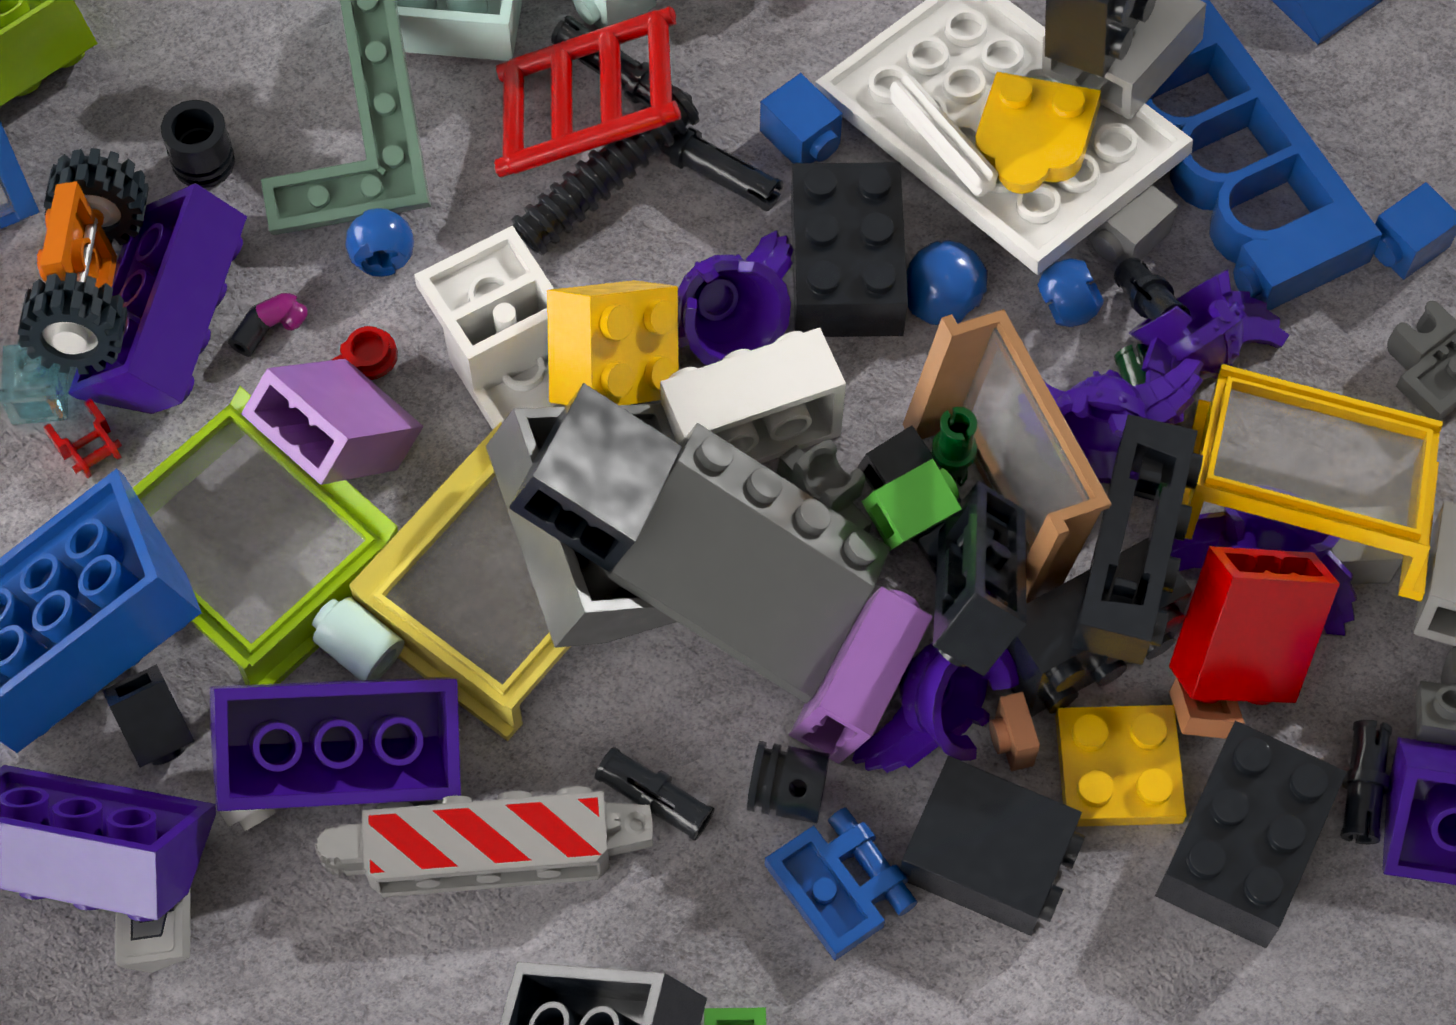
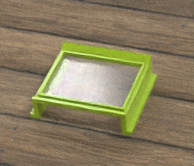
M239 386L228 406L135 485L133 490L188 576L202 612L190 622L238 666L245 685L280 684L319 648L313 642L316 628L312 626V622L320 609L332 599L340 602L347 597L353 598L349 586L350 583L399 531L394 522L347 480L320 485L249 422L241 413L251 395Z

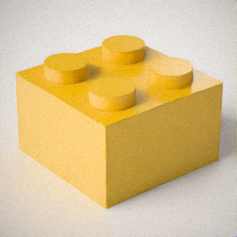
M632 280L547 290L549 402L567 405L583 383L617 405H631L661 400L660 381L668 379L679 370L678 286Z

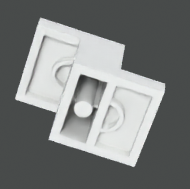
M513 225L414 274L417 288L443 327L450 363L492 429L500 422L503 423L513 408L566 407V405L549 402L547 290L554 288Z

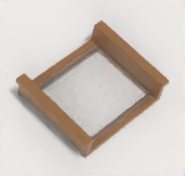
M1002 309L958 324L951 314L941 318L902 425L904 429L913 425L921 439L936 435L940 431V420L945 411H949L952 419L953 407H965L976 416L978 423L974 437L977 443V453L974 463L989 488L1026 511L1027 604L1064 583L1101 511L1109 509L1111 502L1006 311Z

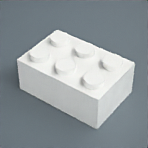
M820 327L805 333L801 331L786 333L772 344L752 351L749 349H739L729 353L719 362L701 368L686 367L676 371L668 379L660 381L661 404L675 441L678 444L682 442L696 423H699L759 463H764L780 457L795 445L800 449L819 444L822 441L841 436L846 382Z

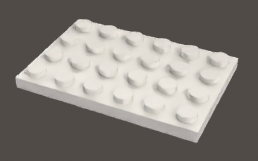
M925 0L815 81L816 88L843 113V117L895 160L901 162V165L1035 274H1040L1192 153L1193 139L1147 104H1144L1131 120L1100 105L1081 169L1074 177L1062 182L1043 181L1038 189L1026 194L1009 191L997 178L998 185L994 190L988 191L984 196L974 195L891 101L890 87L894 81H900L904 76L908 75L915 78L975 146L976 132L996 72L1058 82L1042 73L1045 27L1009 0Z

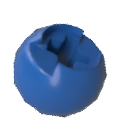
M369 209L363 215L357 217L347 229L345 247L351 263L366 274L384 277L395 274L396 270L405 266L413 255L414 237L408 222L399 214L388 209Z
M1072 258L1056 261L1042 273L1037 286L1045 303L1053 302L1048 307L1057 325L1065 327L1085 325L1099 313L1104 303L1096 283L1089 284V282L1093 281V278L1085 261Z

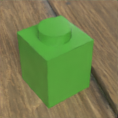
M933 459L878 488L861 501L884 543L890 547L889 551L943 522L962 509L957 501L959 491L955 481L945 469H939Z

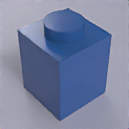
M799 73L760 101V132L792 163H813L816 160L822 162L828 159L840 145L843 113L802 73Z
M1425 182L1378 216L1375 225L1382 233V236L1374 252L1375 257L1384 266L1391 267L1405 280L1451 246L1456 236V211Z

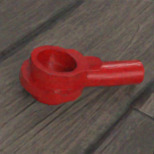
M364 326L353 331L346 342L340 344L341 355L332 360L347 359L367 378L375 380L384 377L393 369L397 362L398 350L394 339L388 332L377 327Z

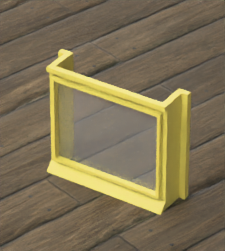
M500 422L349 586L355 601L404 640V647L398 656L401 661L424 678H456L458 683V704L505 740L509 741L523 725L520 704L570 647H554L486 449V445L502 425Z

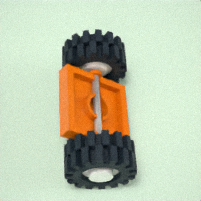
M91 148L89 156H85L82 149L72 151L71 159L64 154L58 158L57 165L53 164L43 207L46 208L44 215L47 231L43 249H40L37 254V266L43 281L38 279L33 283L32 290L28 288L24 298L17 333L20 335L18 341L21 348L27 347L26 354L32 360L42 356L40 365L50 369L53 363L60 365L59 372L69 374L70 367H77L79 374H89L90 365L97 372L106 369V363L113 364L117 360L118 353L120 354L127 319V307H123L124 300L120 294L112 296V285L118 257L112 247V242L115 239L121 246L128 243L129 236L135 238L139 234L140 227L143 225L149 191L148 183H145L146 176L143 171L134 172V162L127 159L121 164L118 162L119 154L110 151L108 158L101 157L100 149Z

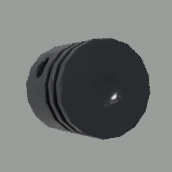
M195 99L183 101L173 106L164 115L160 126L161 135L167 149L172 170L178 180L187 186L196 183L202 188L214 187L225 181L233 171L235 156L225 119L220 110L207 101Z
M759 741L751 775L747 811L755 812L756 807H762L761 813L769 815L770 810L773 809L776 810V816L817 824L830 754L788 746V750L785 752L781 751L782 746L780 744L774 743L773 748L769 749L767 748V742ZM796 779L803 780L807 788L798 789L793 781Z

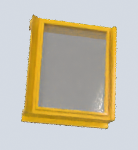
M1222 364L1210 402L1198 400L1192 429L1198 431L1193 453L1203 455V462L1195 490L1185 487L1182 504L1192 506L1185 538L1192 539L1205 501L1402 554L1398 596L1422 601L1425 594L1429 550L1431 548L1430 540L1439 466L1437 454L1443 421Z

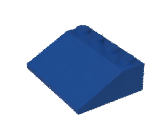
M117 468L0 557V742L16 753L20 752L38 737L47 733L52 726L81 704L93 698L98 691L127 669L139 663L144 656L173 634L185 628L190 621L202 613L187 574L125 475Z

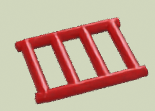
M670 6L654 10L496 65L498 78L503 83L502 157L494 161L496 174L501 178L511 174H518L680 120V109L676 101H672L669 27L676 25L675 10ZM648 35L651 107L622 116L620 44ZM599 52L601 123L573 132L572 61ZM551 68V140L524 148V77Z

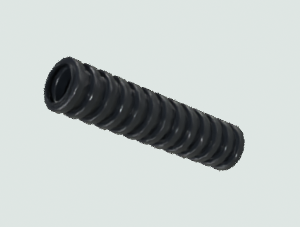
M672 86V101L675 100L680 109V120L603 145L599 151L591 150L588 153L589 160L587 162L578 161L575 164L577 170L574 173L570 171L565 172L562 175L564 181L561 184L557 182L550 185L551 192L548 195L541 193L537 196L539 203L535 206L528 204L524 207L526 214L522 217L515 215L511 219L516 232L533 252L540 255L548 252L546 245L550 242L557 244L561 240L559 237L560 233L563 231L570 233L573 230L572 223L574 221L583 222L586 219L584 213L588 209L592 212L596 211L599 208L597 202L600 199L607 201L611 198L610 191L613 188L620 190L624 187L623 179L626 177L633 179L637 175L635 170L637 167L646 168L649 165L648 158L650 156L659 157L662 154L661 147L663 145L670 147L675 143L673 137L676 134L683 136L687 133L686 126L688 124L696 125L700 121L696 107L682 90ZM643 106V107L640 108L638 111L643 110V109H646V108H648V107Z

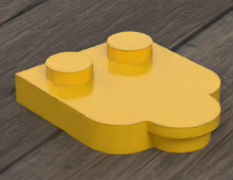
M996 72L976 132L975 147L998 171V179L1011 192L1026 194L1038 189L1043 181H1066L1074 177L1081 169L1101 105V90Z

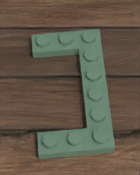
M340 0L366 160L261 179L268 228L272 235L351 222L369 209L382 208L400 213L431 207L396 0Z

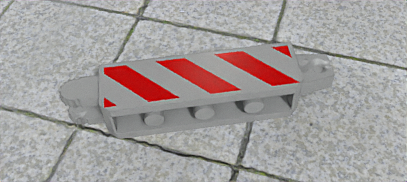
M570 786L558 790L556 795L532 797V794L529 792L509 791L499 794L497 800L473 801L467 796H447L443 800H438L435 805L413 806L408 801L380 803L377 809L362 810V823L339 825L338 828L332 826L330 829L325 828L324 832L320 831V836L316 837L317 843L315 844L318 856L320 855L321 864L325 867L326 872H331L332 875L338 874L339 876L342 873H345L346 876L366 874L371 888L382 897L599 880L610 868V856L653 847V825L650 805L609 803L604 800V791L592 792L588 787Z

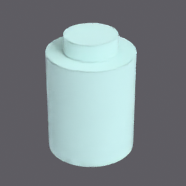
M347 597L340 602L336 599L330 600L320 609L312 622V626L316 628L313 642L359 680H378L396 661L405 643L402 638L352 597Z

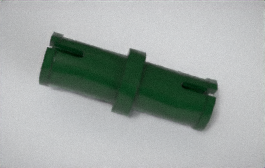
M957 406L952 409V419L948 410L943 413L940 420V431L933 439L931 453L941 468L945 469L952 476L955 483L957 480L959 486L962 487L968 477V467L972 465L976 458L977 443L974 434L977 431L978 422L971 410Z

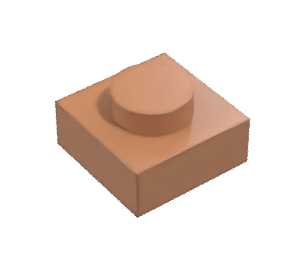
M1175 679L1169 694L1182 734L1226 739L1235 720L1245 724L1237 701L1219 700L1216 703H1204L1191 699L1178 679Z
M1019 692L1002 696L998 703L995 719L989 721L990 735L997 754L1006 753L1011 772L1033 767L1040 744L1024 694Z

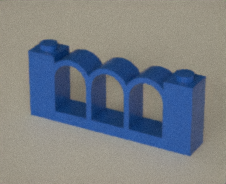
M1201 0L1206 3L1202 41L1145 104L1193 139L1192 153L1248 127L1268 154L1267 157L1229 173L1209 171L1201 167L1190 154L1170 170V180L1175 192L1186 203L1202 210L1213 211L1210 218L1209 235L1215 249L1227 260L1236 263L1233 274L1238 290L1250 291V297L1267 303V310L1270 311L1369 263L1382 233L1210 0ZM1209 73L1228 99L1219 105L1189 117L1169 115L1161 111L1152 101L1155 97ZM1288 182L1310 212L1279 228L1265 231L1254 230L1243 225L1234 217L1231 209Z

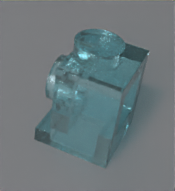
M17 341L16 345H4L0 402L11 424L68 420V374L59 372L60 365L53 363L50 369L40 365L42 356L32 360L26 354L27 347L21 348L19 341Z

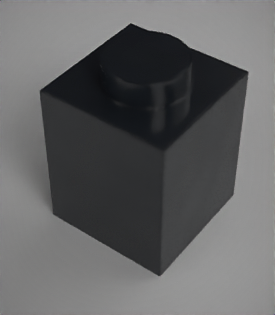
M157 664L102 690L140 768L149 763L153 765L168 763L184 752V746L194 742L191 732Z

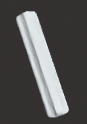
M907 75L901 78L900 81H894L890 87L891 101L970 191L976 196H984L988 191L994 190L998 185V171L915 78Z

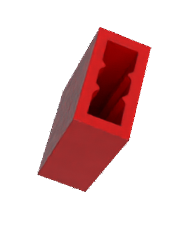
M1209 546L1169 668L1190 698L1204 703H1216L1219 700L1248 701L1256 705H1268L1271 702L1296 703L1340 583L1313 552Z

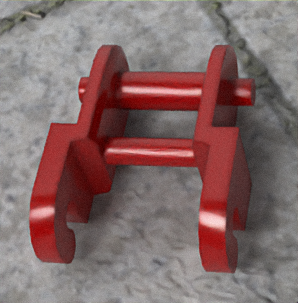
M91 398L86 400L84 404L95 419L93 422L95 430L74 443H71L67 438L61 439L50 423L43 426L50 440L52 439L53 444L63 459L66 460L72 457L76 462L72 469L76 474L82 471L86 478L91 477L89 468L108 456L113 455L117 460L122 458L118 451V448L122 446L121 442L118 439L112 442L107 435L111 432L107 420ZM100 437L105 445L82 458L77 450Z

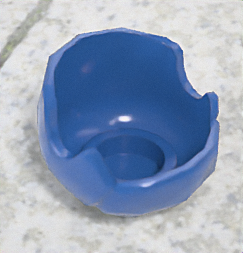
M937 240L930 243L915 254L907 267V307L913 315L932 325H939L942 317L951 314L957 324L961 323L971 310L980 306L983 295L987 292L988 270L977 253L960 242L951 240L941 242Z

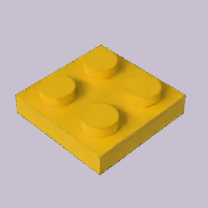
M1174 705L1071 707L1057 709L1055 722L1062 801L1064 805L1082 812L1077 827L1183 824L1186 818V807Z

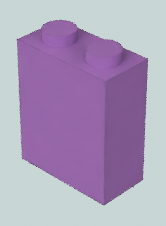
M347 359L267 368L241 413L320 485L396 471L424 427Z
M881 586L865 603L813 698L807 704H804L789 736L815 751L829 753V759L838 764L845 760L872 737L933 616L920 609L919 603L912 596L899 590H887Z

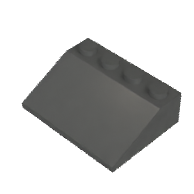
M662 404L619 405L675 441ZM565 407L513 408L486 445V449L554 647L608 643L677 622L607 578L610 572L509 509L542 445Z
M696 423L679 444L682 446V449L636 542L614 566L607 578L807 704L813 698L873 591L890 547L701 424Z

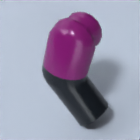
M280 293L260 302L249 309L229 338L228 344L238 353L249 357L255 351L267 331L278 322L289 331L298 329L308 315L307 307L297 302V296L291 293Z

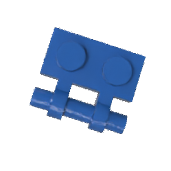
M847 807L841 808L828 819V823L839 837L827 843L813 825L765 857L764 866L834 961L884 928L885 919L874 906L876 903L887 900L898 916L906 914L918 903L905 885L908 882L906 875L897 864L891 866L873 843L876 839L874 833L865 822L858 823ZM855 857L871 879L862 886H859L843 865V861Z

